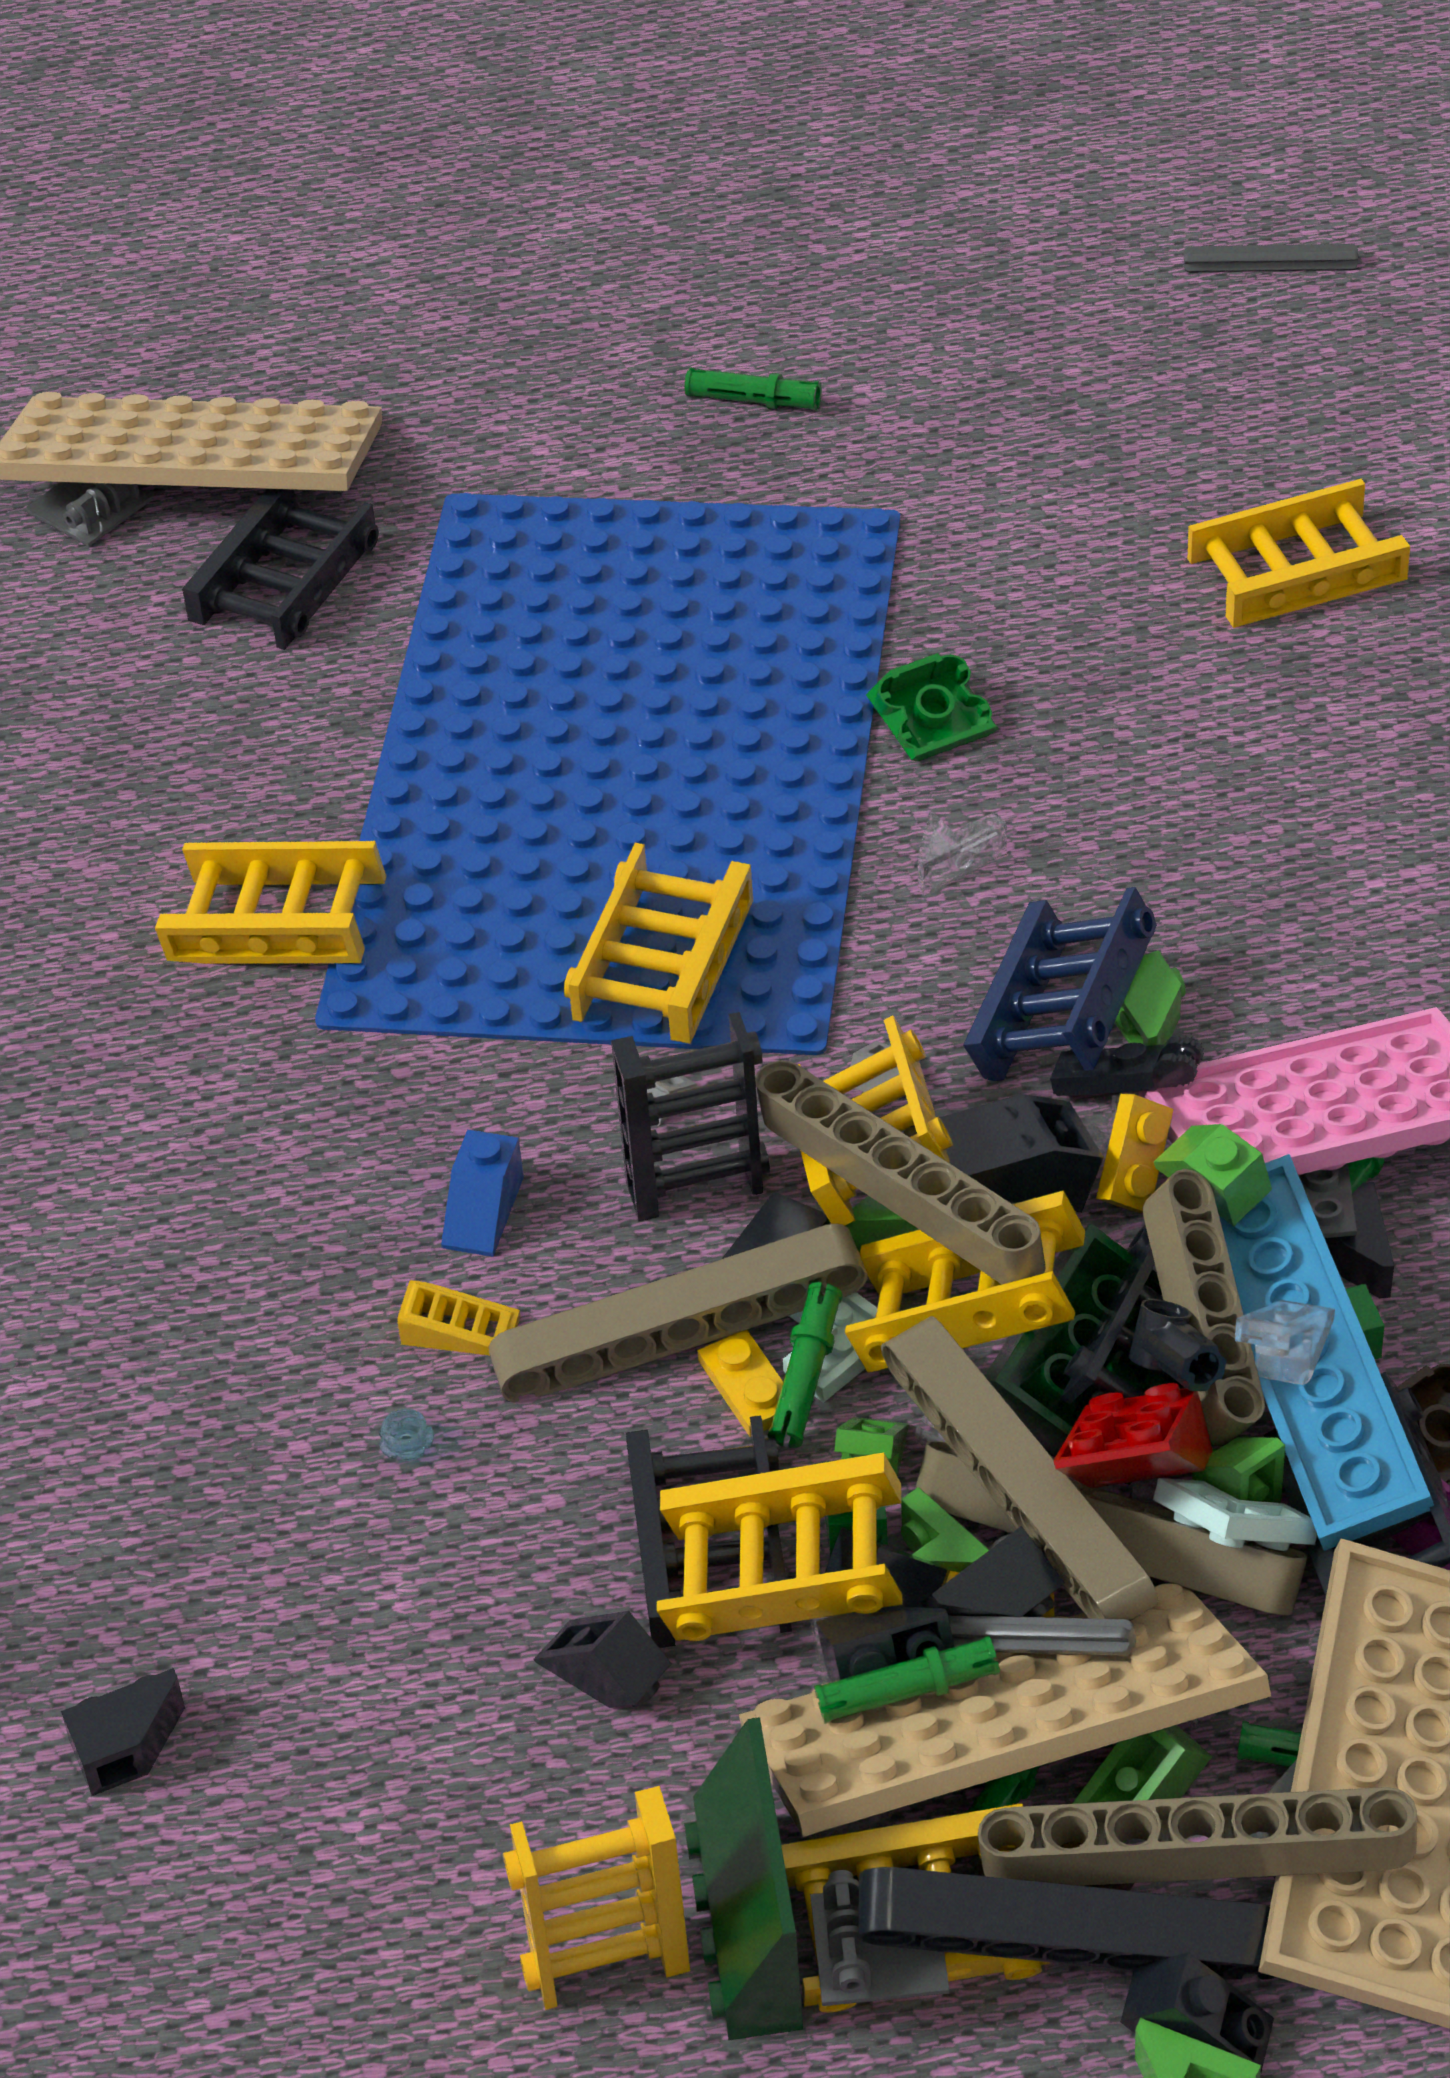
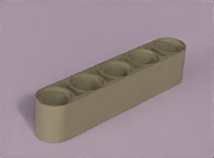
M1181 1169L1173 1173L1145 1201L1143 1217L1163 1300L1187 1308L1191 1312L1189 1325L1218 1345L1220 1355L1227 1359L1223 1378L1216 1380L1207 1391H1198L1211 1445L1224 1446L1240 1436L1262 1417L1265 1410V1401L1212 1188L1209 1182L1198 1172Z

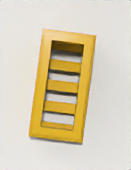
M410 1280L398 1314V1329L401 1345L490 1356L489 1345L498 1334L517 1327L521 1315L520 1310L435 1284ZM422 1312L429 1313L428 1317H423ZM444 1315L452 1316L450 1324L442 1322ZM467 1318L475 1319L471 1331L464 1329ZM489 1321L498 1322L494 1337L485 1335Z

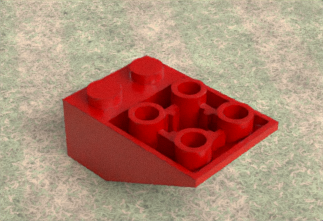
M1168 1383L1146 1390L1143 1396L1124 1399L1122 1393H1107L1092 1398L1089 1401V1405L1084 1407L1054 1459L1055 1469L1091 1489L1204 1471L1213 1451L1198 1391H1189L1187 1388L1180 1389L1178 1384Z

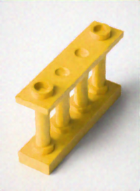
M1357 479L1188 526L1187 559L1191 564L1213 559L1228 582L1226 618L1232 627L1235 628L1407 580L1410 545L1402 535L1378 541L1361 518L1363 517L1365 483L1362 479ZM1342 523L1358 547L1334 553L1318 529ZM1299 535L1315 559L1291 565L1275 541ZM1256 547L1272 571L1247 577L1232 553Z
M375 841L184 843L182 851L193 882L196 885L186 914L159 915L155 930L167 961L202 964L361 963L365 947L354 913L351 912L360 884H385L386 874ZM217 884L243 885L234 913L207 914ZM312 884H339L330 913H303ZM264 885H290L282 913H255Z
M635 843L627 861H621L617 866L613 891L577 967H571L566 975L564 996L570 998L572 1020L583 1022L593 998L662 1011L663 1017L669 1018L671 1040L691 1044L752 905L751 864L731 861L724 879L716 880L715 884L647 871L645 844ZM646 891L711 904L708 915H701L699 919L638 908L636 905L642 892ZM629 926L695 939V944L691 951L686 950L681 955L620 943L626 927ZM615 962L679 975V979L675 987L670 986L667 991L603 979L609 963Z
M892 1015L884 1019L891 1046L827 1078L824 1082L840 1093L845 1094L898 1067L899 1075L851 1100L872 1113L906 1095L908 1104L880 1119L900 1132L915 1125L917 1134L910 1138L950 1163L946 1149L952 1147L953 1142L945 1125L935 1115L919 1062L926 1058L925 1051L915 1032L910 1029L904 1033ZM801 1151L810 1191L831 1224H842L845 1226L855 1221L850 1198L856 1196L855 1190L858 1188Z
M1060 1191L1013 1204L1038 1222L1046 1270L1043 1274L1002 1285L921 1230L861 1245V1259L869 1279L879 1294L876 1318L846 1325L845 1334L867 1372L870 1373L888 1368L881 1351L883 1343L930 1316L935 1317L944 1326L962 1349L1074 1320L1075 1311L1053 1273L1055 1253L1084 1246L1085 1229L1065 1192ZM980 1273L978 1291L950 1298L953 1280ZM929 1287L926 1305L900 1311L903 1293Z
M885 1453L660 1490V1511L678 1540H685L683 1597L657 1601V1613L675 1640L701 1641L715 1634L852 1612L869 1614L877 1612L883 1607L902 1605V1593L886 1565H877L876 1510L882 1506L901 1503V1482ZM853 1511V1569L820 1574V1519L828 1515ZM796 1521V1578L763 1583L764 1528L769 1525ZM740 1530L739 1588L707 1593L708 1538L715 1534Z
M660 1786L635 1792L638 1818L627 1820L628 1827L538 1851H530L522 1821L510 1824L514 1850L504 1852L503 1859L511 1890L520 1889L530 1948V1952L521 1954L519 1957L527 1990L530 1992L540 1989L545 2010L558 2007L554 1978L645 1954L648 1955L649 1960L660 1957L666 1978L690 1972L676 1837ZM635 1853L632 1855V1862L539 1886L538 1877ZM639 1887V1889H636L637 1896L544 1920L543 1912ZM643 1921L640 1923V1930L549 1953V1945Z
M1023 1804L781 1845L788 1887L796 1886L798 1891L804 1892L816 1961L817 1953L810 1894L823 1893V1886L828 1882V1876L832 1872L847 1870L853 1876L857 1875L858 1880L860 1872L877 1867L902 1868L918 1865L920 1870L951 1873L950 1866L955 1863V1858L979 1854L981 1859L978 1829L979 1824L987 1814L1005 1807H1023ZM1002 1846L998 1851L1010 1852L1016 1850L1018 1846ZM944 1952L948 1981L1004 1972L1005 1978L1008 1980H1020L1041 1973V1965L1050 1964V1962ZM819 1976L802 1979L804 2007L818 2004L821 2012L830 2013L843 2011L856 2005V2003L822 2006Z

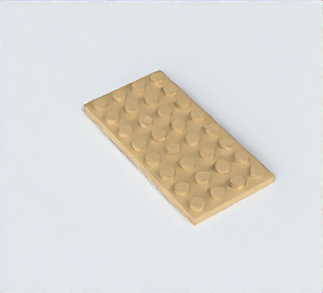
M43 392L30 399L0 441V480L348 491L380 430L382 407L368 406L363 401H349L340 406L324 405V402L320 400H304L298 404H280V401L277 399L264 398L256 400L254 403H239L231 397H218L206 402L192 401V398L188 396H173L166 400H149L145 395L134 394L125 396L122 399H105V396L99 393H88L78 398L61 397V394L57 392Z
M1341 1538L1334 1550L1291 1792L1377 1787L1397 1788L1407 1793L1413 1799L1417 1809L1416 1854L1409 1863L1401 1868L1392 1870L1276 1876L1259 1972L1450 2029V1570ZM1384 1825L1378 1827L1377 1829L1381 1831L1392 1832L1400 1828L1392 1825ZM1325 1828L1314 1831L1318 1835H1329L1336 1832Z
M1162 1584L1155 1587L1159 1600L1158 1605L1131 1620L1135 1628L1136 1645L1127 1656L996 1652L997 1657L994 1659L999 1663L1000 1674H992L948 1687L949 1693L938 1697L933 1691L835 1719L831 1723L824 1724L818 1705L819 1699L816 1698L815 1690H813L810 1694L790 1700L771 1699L757 1705L755 1710L739 1714L742 1727L747 1719L760 1717L771 1783L804 1837L1271 1697L1267 1673L1190 1588L1178 1584ZM1082 1613V1614L1075 1615V1616H1072V1617H1069V1618H1088V1617H1087V1615H1086L1085 1613ZM1054 1616V1617H1050V1618H1068V1617H1065V1616Z

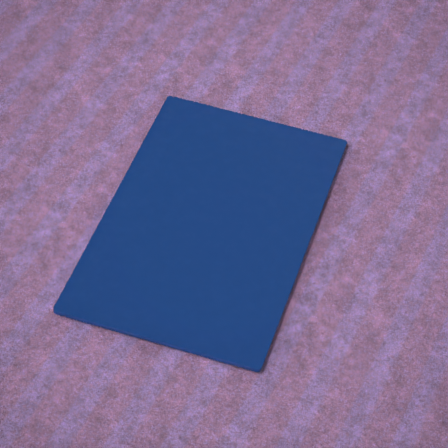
M471 493L450 494L446 496L359 840L376 842L385 870L386 880L385 884L359 885L351 913H354L365 947L361 963L328 964L315 1016L316 1026L322 1030L611 1045V1040L633 1036L636 1046L703 1049L730 1043L729 1014L740 1012L747 1033L756 1032L762 1053L823 1054L827 1049L874 706L866 694L878 683L900 527V513L896 510L881 508L860 509L837 508L833 506L806 507L743 503H699L696 501L671 502L606 498H563L559 496L482 495ZM635 843L645 844L647 871L715 884L716 880L724 879L731 861L751 864L753 902L691 1044L671 1040L669 1018L663 1017L662 1011L593 998L583 1022L572 1020L570 998L564 996V983L568 970L571 967H577L613 891L617 866L621 861H627ZM643 891L636 907L699 919L701 915H708L711 904ZM627 926L620 943L683 955L686 950H692L695 939ZM610 962L603 979L667 991L668 987L676 986L679 975Z

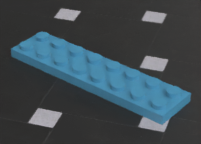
M1290 1154L1265 1163L1272 1191L1235 1226H1232L1219 1216L1262 1392L1279 1437L1285 1444L1286 1455L1323 1550L1326 1551L1336 1547L1341 1538L1352 1541L1430 1511V1507L1434 1506V1503Z

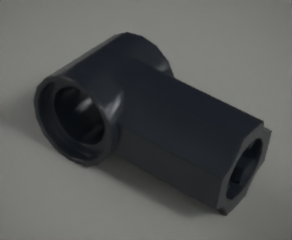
M1146 1299L1142 1301L1129 1354L1132 1362L1148 1369L1166 1372L1189 1391H1207L1216 1380L1223 1378L1227 1359L1220 1355L1218 1345L1189 1325L1191 1312L1187 1308L1165 1300Z

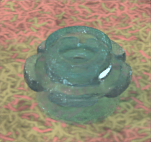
M399 1409L390 1413L384 1419L379 1432L382 1439L379 1442V1447L383 1454L391 1459L400 1457L403 1461H412L423 1456L425 1453L424 1449L430 1447L434 1440L432 1427L426 1424V1420L420 1412L413 1409ZM404 1436L411 1437L410 1439L401 1440V1438Z

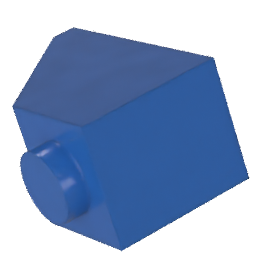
M467 1129L451 1170L441 1242L443 1249L494 1257L524 1178L518 1137Z

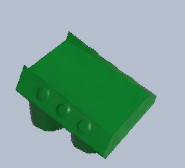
M936 653L892 669L866 694L911 761L927 759L987 737L999 729L991 718L992 710L987 700L979 695H975L968 686L971 670L966 661L956 655L942 656Z

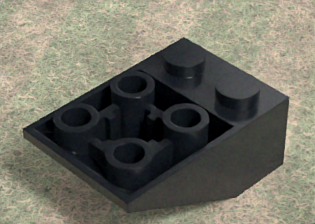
M1019 1094L939 1117L953 1142V1146L946 1149L951 1165L1011 1204L1064 1191L1074 1211L1082 1213L1104 1157L1070 1101ZM915 1125L905 1129L903 1134L908 1137L917 1134Z

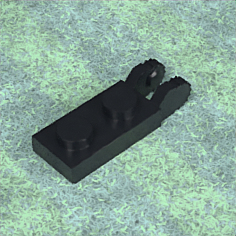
M1180 1036L1170 1037L1164 1045L1145 1046L1142 1043H1127L1118 1048H1104L1095 1069L1087 1071L1084 1070L1072 1049L1061 1051L1050 1077L1053 1094L1057 1096L1151 1091L1157 1090V1088L1177 1087L1179 1084L1182 1086L1185 1084L1189 1085L1197 1075V1064L1200 1065L1203 1059L1204 1048H1202V1043H1199L1198 1039H1193L1192 1036L1191 1038L1187 1036L1185 1038Z

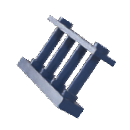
M1136 887L1126 888L1114 916L1070 923H1062L1047 900L1029 902L963 1044L984 1079L991 1081L1004 1080L1017 1052L1069 1045L1085 1071L1095 1069L1157 926L1152 910L1146 906ZM1104 939L1098 952L1060 957L1066 944ZM1088 974L1082 988L1043 993L1050 979ZM1072 1010L1066 1025L1027 1029L1033 1015Z

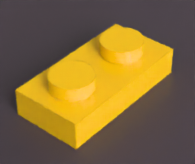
M1120 1094L1096 1199L1130 1211L1143 1213L1145 1201L1155 1192L1159 1170L1155 1168L1153 1162L1164 1152L1173 1108L1135 1094Z
M744 1330L697 1350L699 1363L749 1437H751L750 1417L761 1415L763 1431L768 1430L772 1425L783 1381L749 1331Z

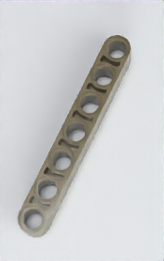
M779 1060L768 1063L757 1072L755 1077L757 1094L763 1121L769 1130L1000 1284L1045 1273L1046 1266L1038 1222L1033 1217L799 1065L790 1061Z
M842 1224L824 1225L506 1330L498 1334L491 1341L489 1355L503 1397L514 1403L519 1401L518 1397L535 1393V1396L538 1397L569 1389L804 1310L808 1286L811 1283L822 1282L820 1294L823 1296L825 1295L827 1284H831L842 1291L843 1297H847L863 1287L867 1280V1271L849 1228Z
M930 1316L881 1345L884 1360L898 1383L1016 1529L1020 1526L1025 1529L1065 1582L1062 1586L1088 1618L1127 1619L1131 1621L1158 1605L1159 1600L1155 1587L1142 1566L1065 1474L1055 1469L1052 1457L935 1317Z
M928 1441L926 1443L916 1488L919 1487L949 1514L1010 1533L1016 1530V1527L947 1442ZM1071 1480L1142 1566L1148 1576L1271 1614H1293L1307 1561L1305 1553L1289 1547L1286 1551L1274 1550L1245 1540L1242 1548L1224 1546L1209 1539V1530L1187 1526L1173 1519L1175 1512L1100 1488L1091 1489L1080 1482Z
M1389 1787L1005 1807L996 1809L983 1818L979 1824L978 1840L982 1867L987 1877L1076 1886L1392 1870L1403 1867L1416 1854L1417 1809L1413 1799L1407 1793L1397 1788ZM1384 1825H1392L1400 1829L1386 1832L1377 1828ZM1322 1828L1336 1831L1329 1835L1314 1833L1315 1830ZM1256 1832L1272 1834L1270 1837L1263 1839L1250 1836ZM1195 1835L1208 1837L1205 1841L1200 1842L1187 1840L1190 1836ZM1133 1838L1145 1841L1138 1845H1126L1123 1843ZM1068 1842H1079L1082 1844L1072 1849L1060 1847ZM1007 1845L1019 1847L1010 1852L998 1851L999 1848Z

